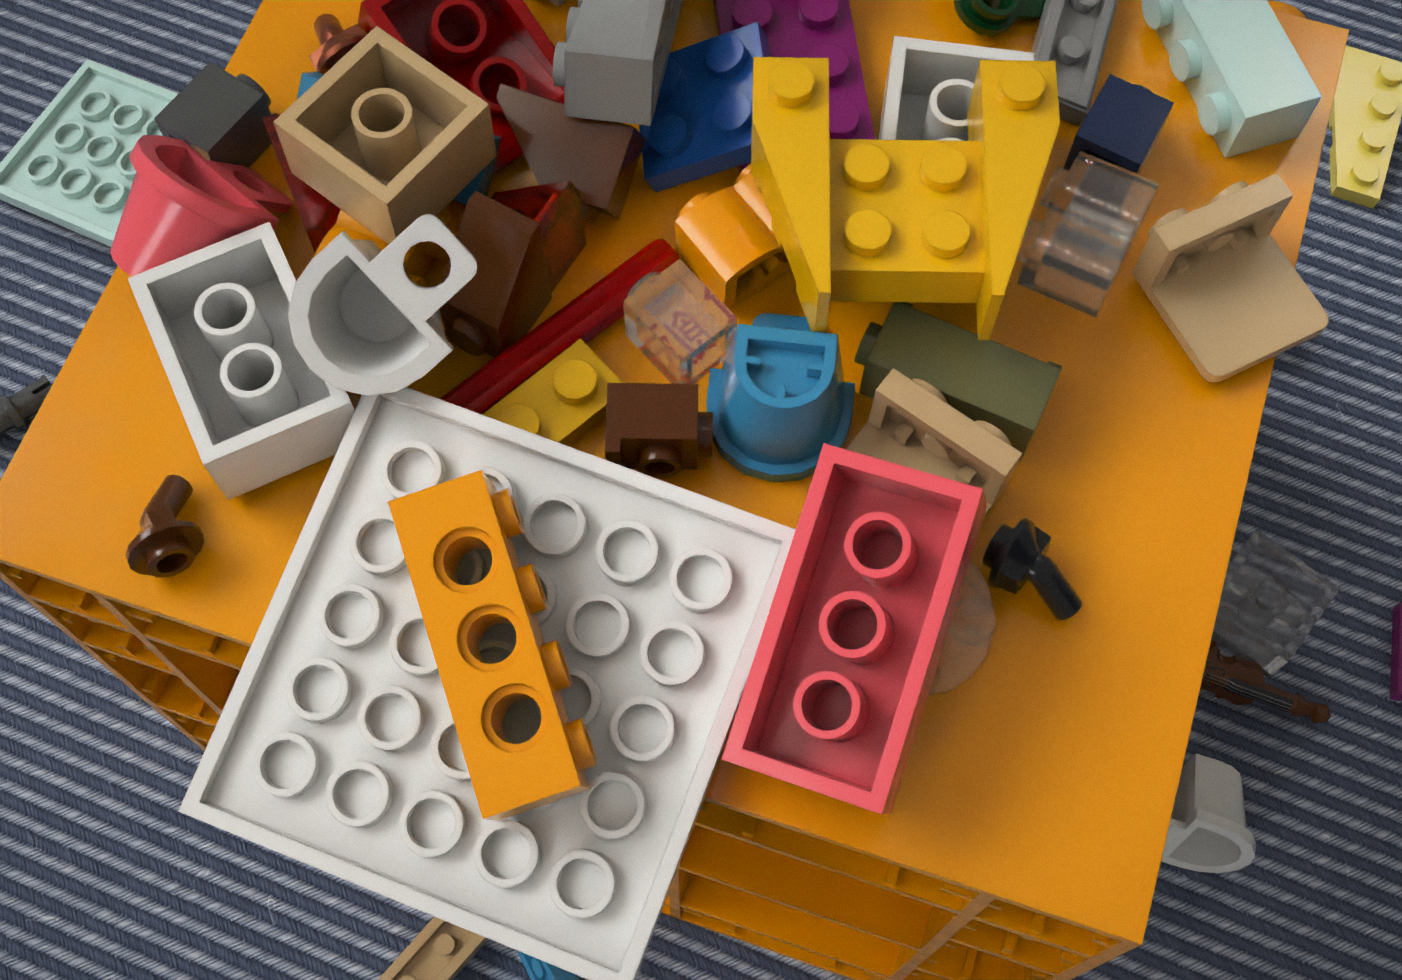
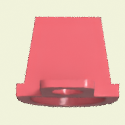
M143 135L136 142L129 156L136 174L110 249V254L113 261L132 277L267 222H270L274 230L279 219L269 211L287 213L292 205V201L259 173L246 166L207 160L182 139L160 135Z

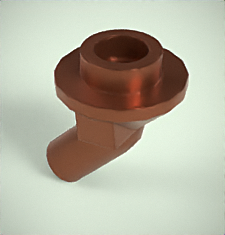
M331 14L318 16L314 22V30L321 46L309 55L316 72L325 74L366 36L364 31L357 24L343 30L339 20Z

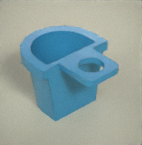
M772 313L758 315L752 325L738 324L722 369L710 368L706 400L707 412H713V442L722 458L748 476L769 482L795 481L814 474L824 443L843 448L852 420L855 383L844 382L838 334L811 331L806 317Z

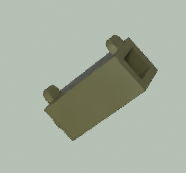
M894 302L883 326L875 322L869 324L854 362L865 366L859 390L860 394L874 399L876 389L893 368L911 380L914 378L925 380L944 395L950 406L973 421L981 420L988 422L1000 429L1009 439L1011 446L1023 453L1019 460L1021 461L1063 366L1051 361L1045 363L992 340H978V334L912 308L913 304L908 302Z

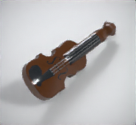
M1211 641L1200 689L1211 691L1217 698H1225L1236 705H1245L1252 701H1257L1290 713L1294 717L1308 716L1315 724L1328 722L1331 717L1328 705L1307 700L1298 692L1293 694L1265 684L1263 669L1259 663L1243 660L1239 655L1232 657L1220 654L1217 642Z

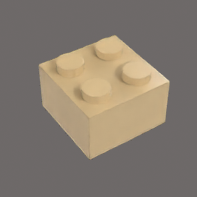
M378 26L370 31L273 121L291 173L388 244L420 216L426 214L437 216L497 156L489 104Z

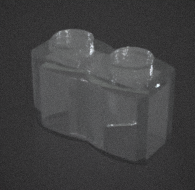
M1082 151L1076 157L1070 170L1058 166L1049 181L1040 204L1049 209L1043 222L1032 218L1028 221L1016 258L1024 262L1017 284L1096 317L1144 221L1160 183Z

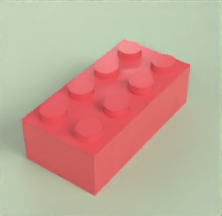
M823 444L722 760L879 814L892 813L987 508L984 489L829 444Z

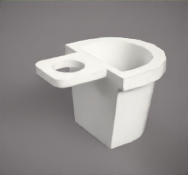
M431 214L422 215L417 218L383 250L372 240L351 239L343 230L310 261L294 284L288 311L294 346L309 369L336 389L365 396L398 392L425 376L453 351L454 347L445 338L438 309L472 280L477 271V261L451 230L438 217ZM429 241L437 243L445 249L450 257V274L438 286H419L411 281L405 272V255L410 247L419 242Z
M1196 753L1182 767L1161 862L1197 872L1224 873L1240 870L1251 864L1256 851L1254 836L1246 828L1240 773L1231 765Z

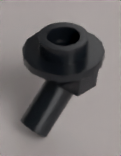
M1027 518L1022 519L1014 528L1006 524L1002 525L990 541L982 561L983 565L991 568L988 584L997 589L1002 588L1017 594L1029 580L1056 619L1064 620L1076 614L1082 606V601L1058 566L1045 555L1049 549L1052 537L1037 528Z

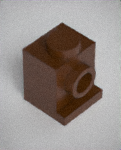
M607 384L605 458L607 461L629 469H637L648 476L667 477L678 474L682 469L697 470V457H712L713 412H698V384Z

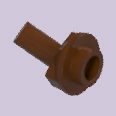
M166 476L142 513L139 521L141 530L128 545L125 554L130 569L138 574L152 575L159 578L177 575L193 563L203 547L205 541L200 527L193 522L176 520V517L193 492L191 484L181 476Z

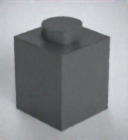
M209 62L154 118L163 136L182 139L205 159L242 165L248 168L278 138L273 123L274 120L268 107L271 104V100L265 90L249 76L239 74L235 77L212 62Z

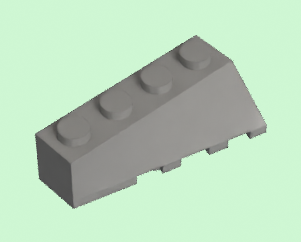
M578 0V7H570L566 24V42H557L553 59L554 86L564 87L565 116L651 126L684 0Z

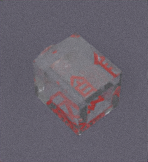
M680 259L660 274L658 272H651L643 276L631 288L627 298L623 300L626 336L671 384H695L710 372V368H715L725 361L737 329V317Z

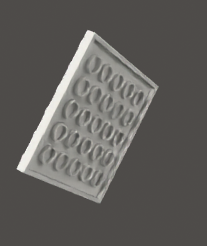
M408 387L398 392L372 396L361 395L178 812L585 979L636 980L735 719L796 529ZM479 470L484 472L497 491L509 488L513 496L524 530V534L512 537L520 566L533 563L547 601L548 609L536 613L545 643L553 640L559 642L571 676L572 687L560 690L569 721L579 718L583 719L597 759V766L585 770L591 789L499 821L482 818L388 501ZM474 549L467 552L457 565L456 577L458 583L461 585H473L483 580L491 569V551L487 549ZM499 623L491 626L484 632L479 644L480 656L484 663L493 664L501 662L512 653L516 645L514 626L509 623ZM532 699L519 700L513 703L505 712L503 731L506 738L512 744L526 742L537 733L541 724V711L536 701Z

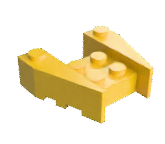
M753 57L751 173L758 192L763 193L771 214L773 232L780 249H784L796 281V292L811 331L826 333L830 301L976 303L978 340H990L1060 127L1056 61L980 60L967 112L968 141L830 139L829 58Z

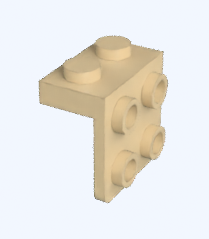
M1278 173L1249 186L1245 181L1234 183L1218 193L1205 206L1189 213L1184 208L1177 209L1160 218L1149 229V239L1132 271V275L1200 375L1209 382L1223 381L1320 335L1329 322L1328 314L1270 235L1294 196Z
M894 368L875 391L867 424L846 449L984 489L987 503L984 517L1006 489L1023 454L1011 446L1009 439L1000 429L985 421H973L950 406L944 395L935 386L922 379L914 378L911 380Z

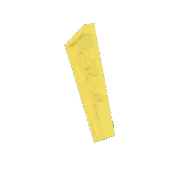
M1347 45L1329 118V130H1332V146L1329 149L1331 196L1374 209L1382 194L1402 117V62Z

